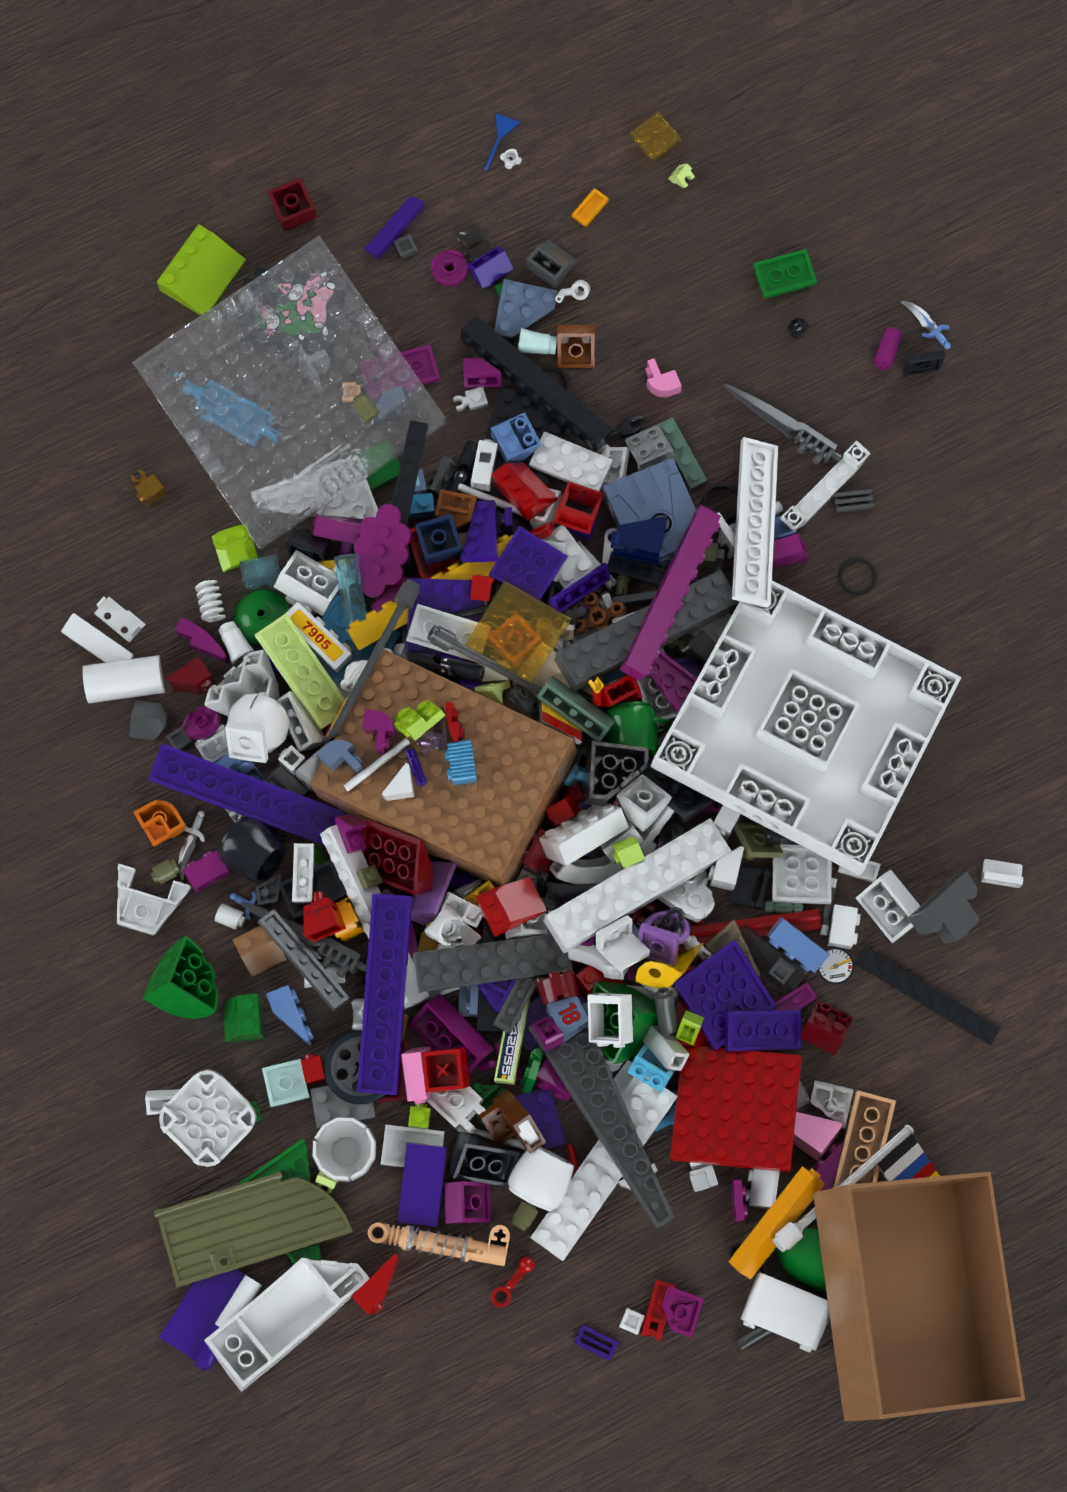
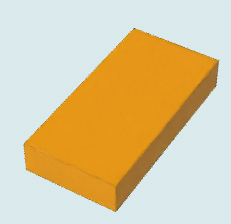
M594 188L572 213V218L587 227L607 204L609 198Z

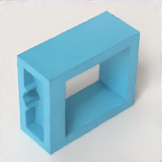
M646 1044L643 1045L627 1071L630 1075L661 1093L675 1070L666 1069Z

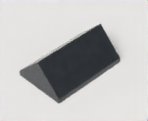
M549 872L544 905L546 909L555 910L564 905V902L571 901L600 883L573 884L560 880L552 872Z

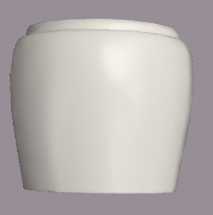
M543 1147L537 1148L532 1153L526 1150L509 1176V1190L539 1208L552 1211L560 1206L567 1193L574 1164Z

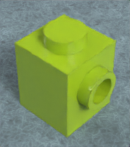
M634 835L612 845L615 850L612 855L616 863H621L623 868H627L645 859Z
M415 1104V1107L411 1106L408 1127L429 1130L431 1109L427 1108L426 1104Z

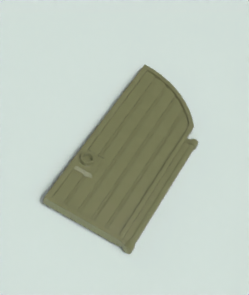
M281 1171L170 1207L154 1210V1215L159 1221L177 1288L353 1233L351 1225L339 1204L324 1190L296 1177L282 1181Z

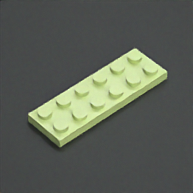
M286 613L256 633L255 637L318 729L321 730L332 722L345 698Z

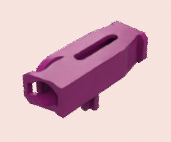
M315 513L311 531L314 536L342 541L339 558L346 560L350 559L353 544L361 537L359 533L361 521Z

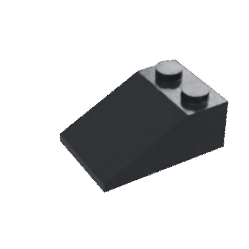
M459 1132L448 1168L452 1177L456 1179L508 1187V1179L518 1161L520 1151L478 1134Z

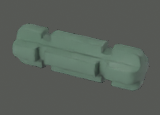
M766 901L765 912H802L803 903H773L772 901Z

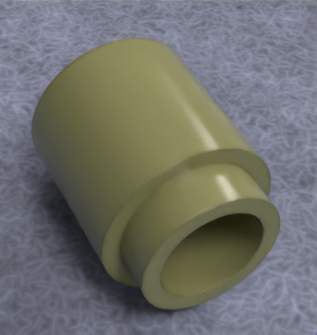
M167 859L152 868L153 872L150 874L155 883L159 882L162 885L177 877V874L181 871L174 859L170 861Z
M527 1201L526 1203L521 1202L512 1217L511 1224L525 1231L526 1228L530 1227L539 1212L536 1210L537 1206Z

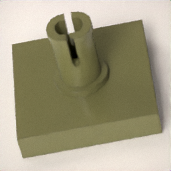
M737 823L733 828L744 847L743 856L747 860H753L754 858H780L784 852L780 845L770 846L769 840L765 838L766 827L759 823Z

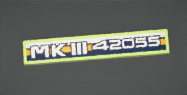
M530 998L512 1032L509 1034L503 1031L494 1078L495 1083L515 1085Z

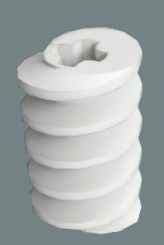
M216 580L203 581L195 587L198 592V604L201 606L200 612L203 613L201 618L207 622H216L226 618L225 615L219 614L224 611V608L218 607L223 602L217 600L221 597V594L215 593L220 590L219 586H214L218 582Z

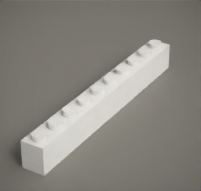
M334 825L323 831L320 836L354 906L355 913L361 921L363 930L369 939L372 894H381L378 885L364 890L356 873L360 869L369 867L362 851L347 854L337 825ZM409 952L404 1010L430 998L428 992L418 993L414 962Z

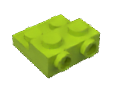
M430 700L421 702L415 711L409 706L400 710L394 718L396 722L393 724L406 738L410 736L416 741L446 715Z

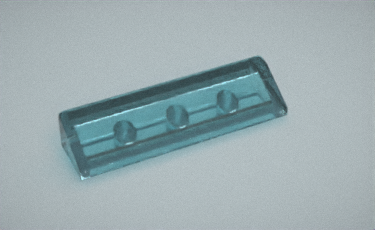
M357 553L334 557L345 632H347L346 629L350 628L348 624L357 619L362 621L366 618Z

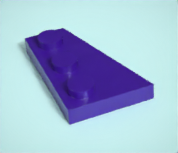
M538 1089L531 1091L530 1094L524 1093L515 1096L531 1115L544 1137L546 1143L543 1145L546 1149L566 1144L550 1091Z

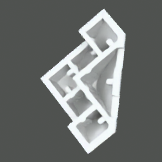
M259 650L247 653L243 657L244 661L237 668L233 666L223 676L225 679L217 686L214 684L208 690L205 706L228 717L233 704L246 694L258 693V696L262 694L273 698L275 701L279 699L278 683L266 651Z

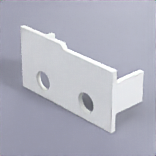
M103 597L96 604L98 609L94 614L129 643L146 625L110 597L107 599ZM106 613L111 614V618L108 620L104 618ZM123 627L128 628V632L125 634L121 632Z

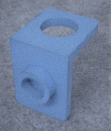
M781 516L775 517V540L797 533L796 530L792 531L780 520Z

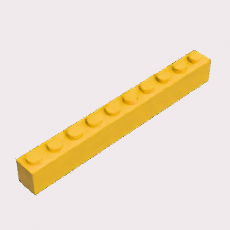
M505 534L497 539L498 557H500L513 535L508 536ZM456 562L448 567L449 571L444 574L439 572L431 578L470 580L471 575L475 574L489 576L496 562L461 564ZM390 600L382 605L383 609L378 612L372 610L365 615L366 618L359 621L357 619L348 624L350 628L346 629L357 650H361L380 639L397 607L396 601L392 602ZM408 608L403 611L394 630L407 623Z

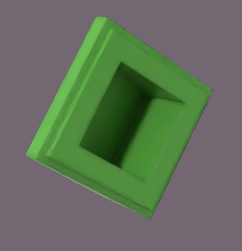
M320 848L314 849V867L327 861Z

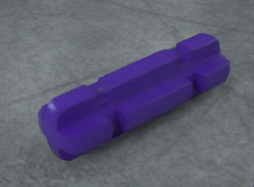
M414 748L406 750L405 754L409 760L408 762L417 786L425 785L427 780L423 774L424 772L416 750Z

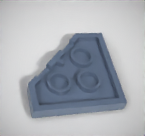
M504 279L494 330L502 337H514L520 332L521 328L529 327L555 309V298L558 291Z

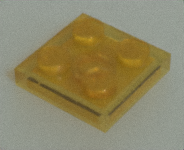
M659 112L630 132V137L652 162L681 142V137Z

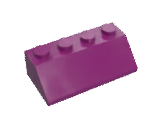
M440 993L428 1001L408 1025L427 1046H431V1050L465 1047L469 1075L494 1050Z

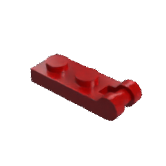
M656 1280L642 1328V1336L647 1337L649 1335L655 1337V1340H661L667 1319L662 1303L667 1287L675 1288L676 1285ZM651 1321L659 1323L657 1329L650 1327Z

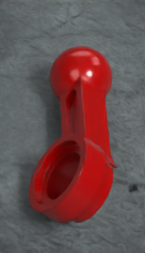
M523 1257L519 1261L518 1270L504 1287H498L492 1292L491 1301L495 1306L502 1308L510 1303L511 1292L525 1273H529L534 1269L535 1263L532 1258ZM499 1291L507 1294V1300L504 1303H500L496 1299V1294Z

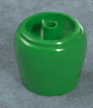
M640 701L624 702L604 710V713L615 721L604 737L606 743L649 748L648 757L656 754L658 725L655 718L657 717L655 709L649 703Z

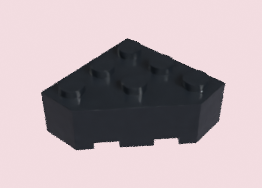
M591 741L586 747L583 804L603 806L648 767L649 748Z

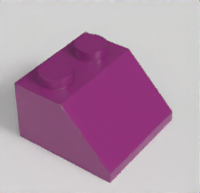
M466 1181L444 1183L446 1224L491 1222L490 1184Z

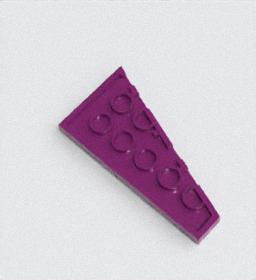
M661 651L656 661L653 660L651 664L653 669L650 677L678 715L697 678Z

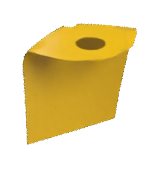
M704 943L697 945L692 950L684 948L683 953H678L675 967L657 961L645 962L637 970L636 982L657 989L670 988L684 974Z

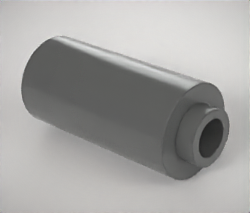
M668 988L659 989L654 994L658 1029L662 1034H672L678 1030L674 992Z

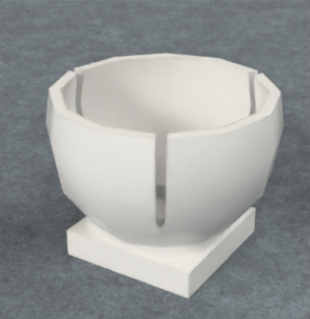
M258 693L246 694L236 701L230 709L225 727L229 758L266 763L268 753L278 748L287 737L290 721L285 709L273 698L262 694L258 696Z
M337 1117L322 1125L314 1137L318 1142L313 1140L312 1153L319 1171L334 1181L350 1182L351 1179L354 1181L366 1174L376 1157V1140L370 1128H367V1125L355 1118Z

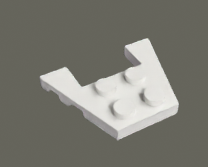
M118 864L117 924L155 936L189 892L191 886L173 881L168 898H160L131 889L136 869Z

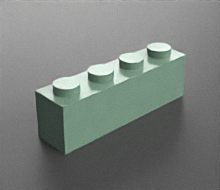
M554 676L548 680L537 696L539 700L597 742H601L615 723L611 717Z

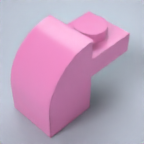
M654 358L647 361V368H645L648 377L647 388L652 394L658 397H670L681 393L682 385L675 370L661 374Z

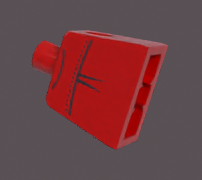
M324 892L313 893L314 902L305 905L303 908L304 936L315 942L345 930L346 926L337 903L325 897Z

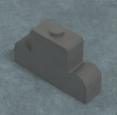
M968 872L954 874L908 917L920 935L937 932L942 942L947 944L968 936L969 930L979 922L978 916L968 900H972L977 896V887Z

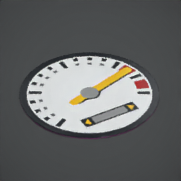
M836 947L825 950L829 956L818 969L819 975L823 980L831 984L846 982L854 971V962L851 955L844 949Z

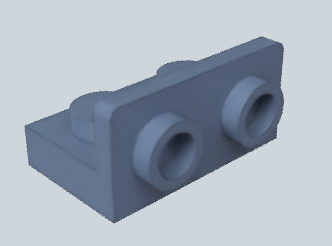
M477 985L460 987L459 1014L462 1017H478L479 987Z

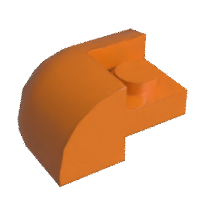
M155 800L133 812L154 847L170 838H175L186 828L177 809L172 803L167 801Z

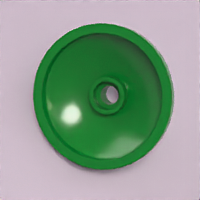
M257 590L247 594L240 600L235 609L234 622L248 642L261 645L255 634L283 616L290 608L285 599L279 594L269 590ZM259 612H265L263 616H258Z

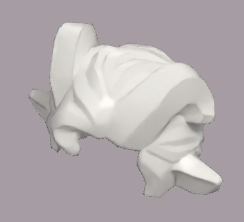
M366 660L355 661L346 667L344 680L341 681V688L343 690L352 691L367 663Z

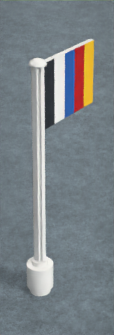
M905 1125V1128L838 1187L855 1184L875 1165L878 1166L887 1181L937 1177L940 1175L914 1138L913 1128L910 1125ZM815 1207L797 1223L789 1222L775 1234L773 1243L780 1251L789 1250L803 1238V1229L816 1219Z

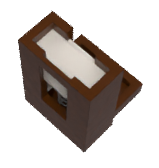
M508 1089L492 1100L494 1105L478 1115L493 1141L503 1144L515 1136L529 1153H532L546 1143L531 1115Z

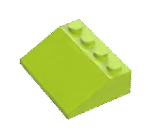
M198 224L157 280V284L161 292L203 318H206L245 264L246 259L214 233Z

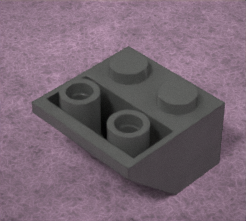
M547 240L538 245L526 259V268L556 289L578 263V260L550 240Z

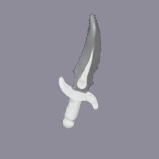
M198 811L192 828H188L187 825L185 828L188 835L184 838L185 843L179 855V869L181 871L179 874L182 881L185 874L183 869L186 868L188 860L196 847V837L199 836L201 841L205 842L204 835L199 831L205 816L204 811Z

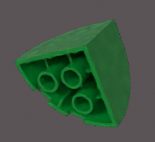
M186 935L179 939L166 952L150 978L143 999L169 1014L182 1018L200 1019L215 1013L218 1002V990H216L214 982L216 976L211 963L208 964L202 955L204 952Z
M606 981L596 982L592 994H632L633 1042L626 1043L625 1047L620 1048L613 1047V1044L600 1047L613 1064L623 1063L641 1050L645 1044L643 1040L651 1025L658 1026L655 1002L645 994L624 984ZM603 1004L604 1035L619 1036L618 1004Z
M804 1228L802 1232L803 1238L792 1248L784 1252L780 1251L777 1247L773 1250L783 1270L797 1283L810 1290L827 1293L818 1229Z

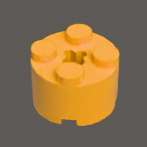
M349 897L337 902L346 929L335 933V936L345 942L364 933L361 921L355 913Z

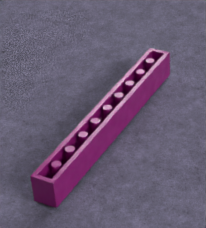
M703 505L695 510L620 668L621 671L639 681L645 676L648 677L653 669L651 664L653 660L656 661L661 652L658 649L661 644L665 643L668 637L666 632L668 628L673 626L676 620L674 615L680 611L683 605L681 600L683 596L688 594L691 588L689 583L695 579L698 573L696 568L705 559L706 555L703 553L712 544L713 539L711 536L720 527L718 521L721 516Z

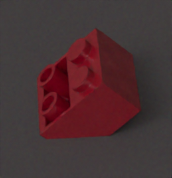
M542 829L538 833H534L530 842L532 845L529 850H525L521 859L523 860L524 870L536 876L542 871L549 875V872H551L549 868L554 862L546 857L539 838L545 835L546 832Z
M818 1000L800 1038L836 1055L853 1017Z

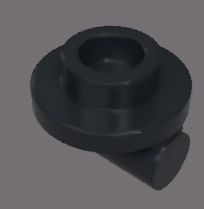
M795 318L790 322L788 329L791 336L795 339L809 325L803 318Z

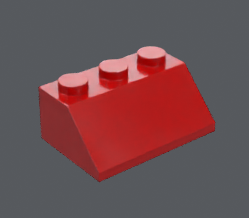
M524 462L505 463L491 473L494 486L527 521H530L558 500L555 494Z

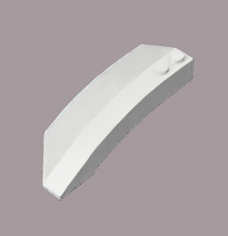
M301 1258L264 1292L204 1341L228 1376L242 1392L329 1319L370 1278L356 1263L346 1264L337 1263L336 1261H317Z

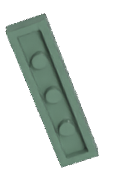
M673 417L657 424L656 426H659L674 451L676 465L690 491L707 483L704 473Z

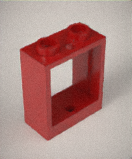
M568 481L558 506L554 523L590 535L604 493ZM567 500L594 508L592 514L565 506Z

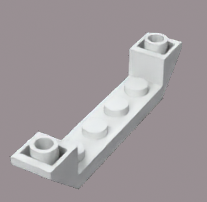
M856 441L820 482L795 507L792 505L780 517V520L792 531L805 525L834 493L857 472L870 455V452Z

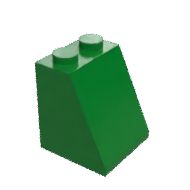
M258 994L237 995L223 1003L225 1042L265 1039L262 999Z

